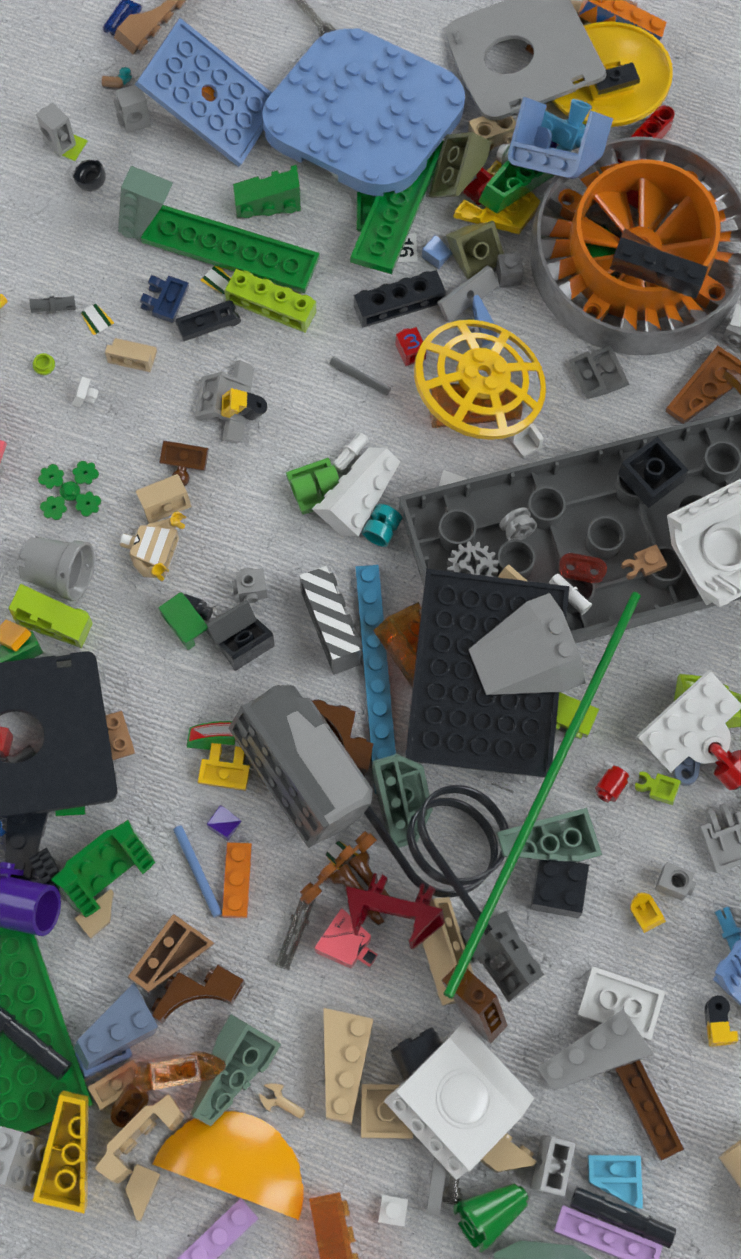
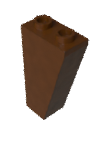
M456 966L442 979L445 987H447ZM466 969L453 999L470 1025L491 1044L508 1025L497 995L471 971Z

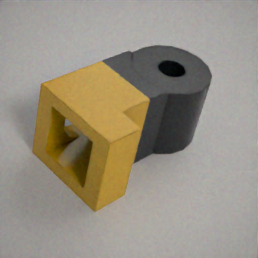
M231 388L222 395L221 416L230 418L234 414H239L248 420H255L263 415L268 408L267 402L263 397Z
M720 995L713 996L704 1006L709 1047L734 1045L738 1042L737 1031H730L727 1015L730 1010L729 1001Z

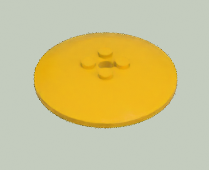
M607 21L584 25L605 70L633 62L639 75L640 83L598 95L593 84L554 99L552 102L569 117L571 100L584 101L592 106L590 111L613 118L611 127L628 125L653 113L667 97L673 77L671 58L664 45L651 33L631 24ZM582 78L572 83L573 85H575L577 83L583 82L584 79ZM589 113L582 123H587Z

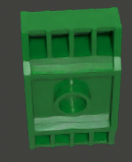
M126 820L116 828L106 830L66 862L65 867L51 880L74 910L86 918L101 908L93 898L133 865L144 874L155 864V860L151 851L129 820Z

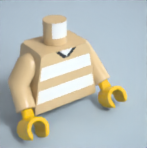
M174 512L171 518L141 525L136 536L123 534L120 546L131 549L129 555L133 566L143 577L157 578L159 581L165 579L164 577L169 572L168 568L179 540L178 531L175 528H185V524L180 522L182 519H186V516L182 513Z

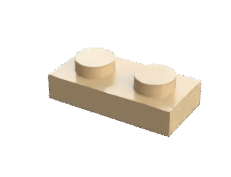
M131 1060L88 1088L99 1109L102 1111L116 1102L128 1084L132 1082L146 1084L147 1082L135 1061Z

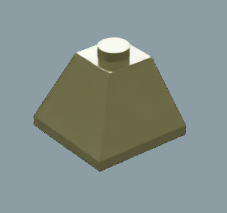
M494 221L464 226L446 235L452 255L467 279L473 277L486 266H490L492 269L495 268L498 255L504 254Z

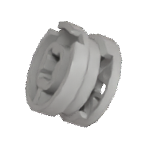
M522 507L508 513L501 520L499 526L502 531H506L508 540H523L535 531L537 523L533 518H530L531 514L528 509Z

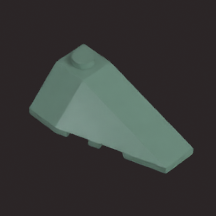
M583 808L536 821L519 858L581 862L601 856L602 852L588 809ZM522 825L496 832L503 857H508Z
M230 1014L217 1036L190 1115L212 1126L233 1104V1098L242 1089L246 1090L251 1085L250 1081L258 1072L263 1073L269 1067L281 1044Z

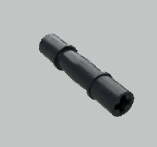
M0 1005V1035L4 1034L19 1049L36 1060L35 1064L40 1065L57 1080L63 1078L72 1063L53 1049L52 1045L48 1046L34 1032L17 1021L15 1015L10 1014Z
M578 1186L575 1188L570 1207L589 1214L596 1219L599 1217L619 1228L641 1235L642 1238L663 1245L668 1249L671 1247L676 1235L675 1227L653 1219L650 1215L646 1217L625 1206L605 1200L603 1195L599 1196Z

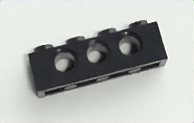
M437 270L425 271L418 276L405 277L395 283L382 284L378 288L358 292L354 295V309L362 328L436 306L438 305L437 302L446 296V291ZM375 302H380V303H382V304L376 305V304H374V303H375Z

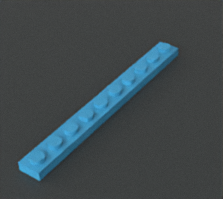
M379 565L356 566L355 568L370 743H374L371 754L372 766L373 761L396 754Z

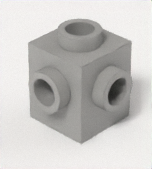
M243 568L239 572H235L236 580L232 581L234 595H239L240 602L247 600L249 603H255L258 599L267 598L263 568Z

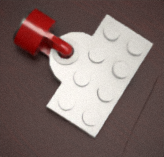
M708 670L643 729L637 737L670 773L689 756L700 763L715 762L717 767L714 770V775L728 790L741 788V750H736L732 753L729 751L731 736L725 724L741 709V704L719 679Z

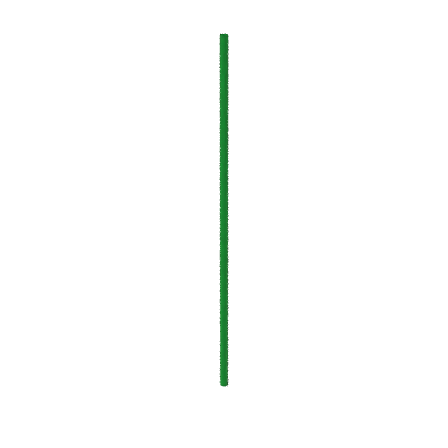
M632 592L449 980L443 993L447 998L453 999L639 602L641 595L637 592Z

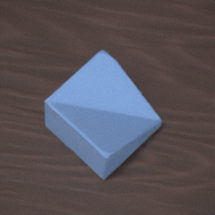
M436 235L422 249V258L438 269L452 255V252Z

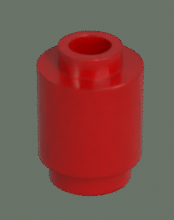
M615 765L611 769H607L595 787L597 797L606 803L610 801L616 802L628 783L629 774Z

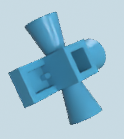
M572 99L569 118L566 120L545 111L541 127L548 128L551 131V141L559 144L556 149L571 152L574 149L580 148L586 127L582 122L591 110V105L581 100Z

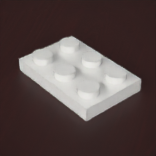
M592 966L577 1016L602 1024L624 1009L643 1039L651 1041L665 991Z

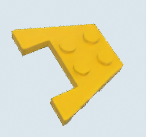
M495 160L487 172L494 176L502 167V164ZM529 192L496 214L487 207L482 209L464 199L454 211L453 217L476 224L494 221L496 229L520 234L537 212L541 201L532 192Z

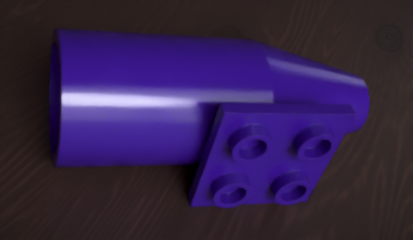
M0 861V928L37 936L48 935L55 927L60 915L61 896L58 889L52 885L10 877L11 874L23 875L24 870L15 869L14 863Z

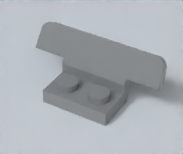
M241 360L235 361L233 376L218 372L201 378L195 417L200 421L214 417L225 420L222 441L239 443L243 439L246 418L239 414H234L230 418L221 416L222 395L231 388L251 393L254 368L251 364Z

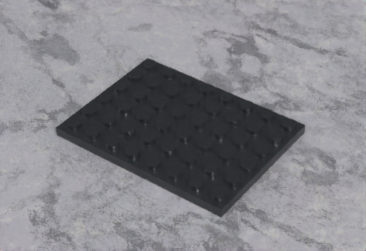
M426 568L405 758L421 764L545 778L553 762L559 692L486 695L468 650L527 601L549 593L563 611L565 619H567L570 586Z

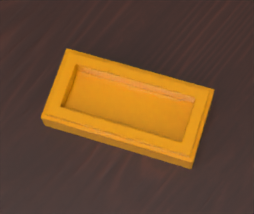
M6 619L0 625V644L17 651L32 633L27 628Z

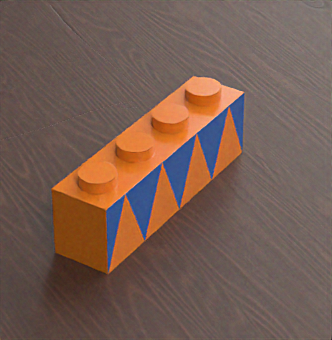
M583 0L578 13L579 17L591 23L622 22L640 27L651 33L659 41L663 37L667 23L624 0Z

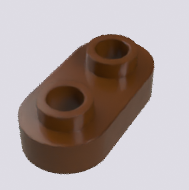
M132 1082L124 1088L111 1109V1121L115 1126L124 1128L147 1106L150 1091L145 1084Z

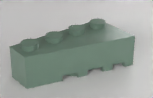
M131 166L121 186L118 232L127 238L139 240L163 206L173 182Z

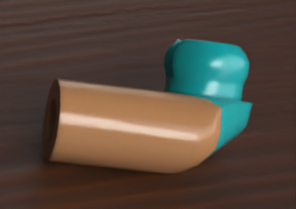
M122 67L119 71L120 74L116 77L102 76V86L112 88L123 87L131 81V70L128 67Z

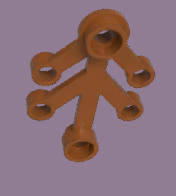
M364 831L355 840L358 844L356 847L352 848L348 845L334 860L337 863L335 866L330 862L316 877L319 881L315 885L310 882L300 891L303 896L299 900L301 902L305 901L307 905L310 904L322 892L319 888L322 883L358 849L363 854L377 839L371 833L368 834Z

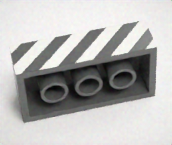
M327 566L301 574L300 589L331 671L335 675L360 666V657L363 656L361 649H363L359 636H354V623L351 615H346L344 609L346 607L342 593L338 594L336 586L338 585L333 572L329 573Z

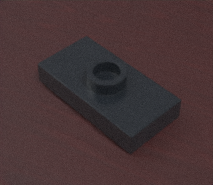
M631 62L607 69L606 78L594 85L598 95L639 84L640 78L634 63Z

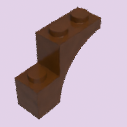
M312 700L365 777L369 768L374 743L368 742L365 738L350 737L356 711L350 710L347 706H333L323 700Z
M217 965L215 970L212 968L209 970L204 979L205 987L178 971L176 976L172 975L167 981L164 988L167 991L163 998H158L153 1004L151 1011L154 1013L152 1016L154 1020L163 1025L165 1020L176 1009L195 1000L215 999L233 1005L244 987L245 981L220 965Z

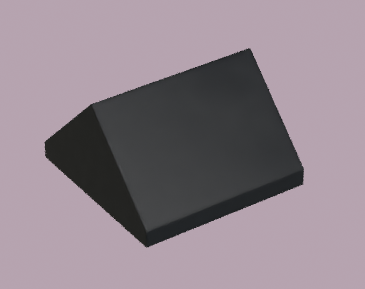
M257 618V621L218 644V647L235 671L275 646L272 631Z

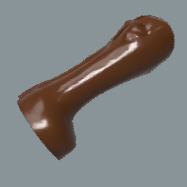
M365 851L363 854L361 852L352 858L348 864L357 872L369 888L373 872L369 867L370 856ZM344 864L329 877L333 884H343L345 887L364 890L347 864ZM384 889L382 895L390 896ZM372 910L368 912L367 916L376 925L384 923L379 912Z

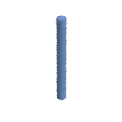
M182 825L177 826L173 831L213 918L218 917L222 914L218 902Z

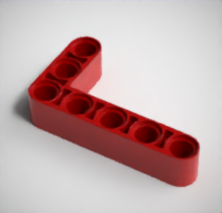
M667 105L658 107L631 137L662 139L671 129L675 116L674 110ZM617 159L618 164H621L622 159ZM630 190L626 193L628 203L639 210L638 191Z

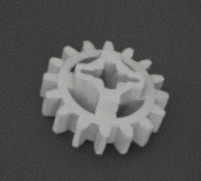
M468 541L466 548L460 544L458 545V552L452 550V558H448L447 565L450 566L447 568V571L481 575L488 571L485 576L493 577L498 574L496 567H498L499 562L498 560H493L495 552L488 553L489 546L486 545L482 549L480 548V542L472 546L471 542ZM466 555V558L464 560L459 561L462 557ZM470 561L472 562V565L474 566V568H476L475 573H474V570L472 569V567L469 566V565H470Z

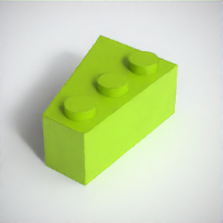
M23 584L19 585L8 608L16 624L81 649L93 625L88 612L79 608L74 609Z

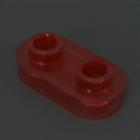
M567 553L560 559L559 571L566 578L598 583L604 579L607 566L600 558ZM572 565L575 569L569 570L566 566ZM594 569L598 574L593 575L590 570Z

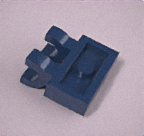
M151 275L148 281L150 285L149 291L161 293L158 299L143 293L140 299V303H142L141 309L152 311L153 317L174 323L189 288V282L169 275L165 281Z

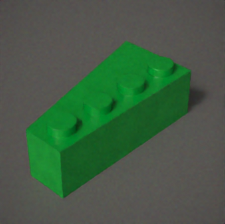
M508 159L487 183L479 202L497 214L555 175L513 165Z

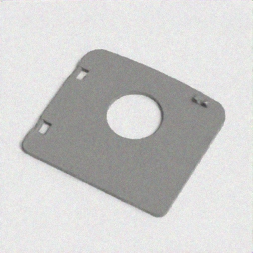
M504 0L455 19L448 25L446 30L449 45L461 77L478 109L489 120H501L519 112L521 105L512 109L510 106L519 102L522 103L523 97L544 104L575 92V90L599 83L606 78L605 67L570 0ZM518 39L532 46L534 49L533 59L525 68L518 72L500 74L490 70L485 64V57L488 51L501 41ZM582 78L584 79L583 82L577 83V84H575V85H573V83H572V82H574V81H576V80H579V79H582Z

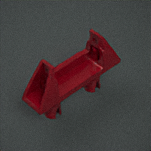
M377 873L372 875L367 891L347 886L346 891L352 927L356 936H358L360 927L364 924L370 910L415 920L413 932L409 939L410 949H415L445 924L443 909L429 906L435 893V888L431 885L427 891H425L424 884L420 885L415 902L382 895L388 882V878L383 874L379 881Z

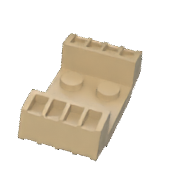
M168 1094L155 1105L145 1106L107 1144L106 1154L95 1167V1170L110 1181L118 1184L128 1178L133 1171L120 1156L123 1153L129 1154L137 1146L136 1140L142 1134L146 1136L155 1128L157 1124L154 1121L158 1117L174 1132L185 1117L176 1101Z

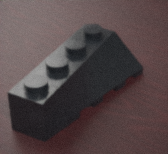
M624 228L610 269L696 299L708 267L663 252Z

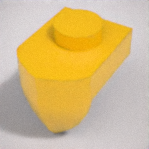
M637 893L630 903V910L643 933L666 922L665 917L650 894Z

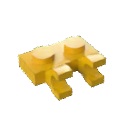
M211 743L209 760H201L198 784L246 791L250 766L243 765L246 754L242 748L235 746L233 763L221 762L223 747H221V744Z

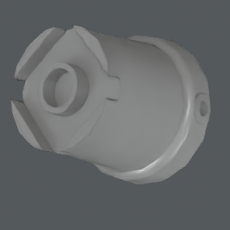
M35 536L36 538L31 537L26 542L20 558L26 559L25 567L19 566L20 578L23 581L57 592L66 600L77 601L88 588L94 569L95 555L90 542L77 540L64 542Z

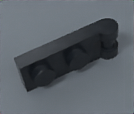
M232 300L225 301L175 319L183 342L227 326L238 325L241 322V318L235 312L234 302ZM225 313L227 316L222 317L221 314Z

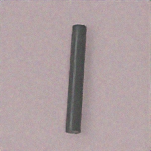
M332 357L330 360V365L386 396L390 393L391 387L336 357Z

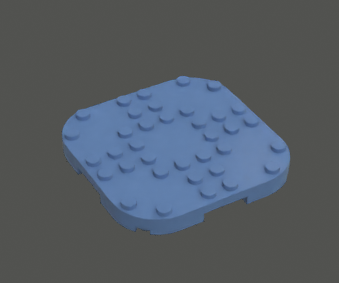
M359 28L339 29L325 33L318 38L268 97L263 107V128L267 141L278 152L300 163L306 159L338 175V182L356 191L373 196H383V192L394 191L396 194L407 189L416 181L425 169L428 158L444 139L445 135L451 134L457 127L463 116L465 92L458 78L445 68Z

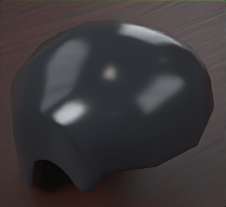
M89 159L82 161L75 168L73 178L79 188L90 192L98 190L104 184L106 172L100 161Z

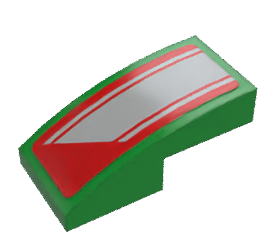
M215 721L190 727L187 748L210 750L211 743L235 745L236 739L228 729L232 721Z

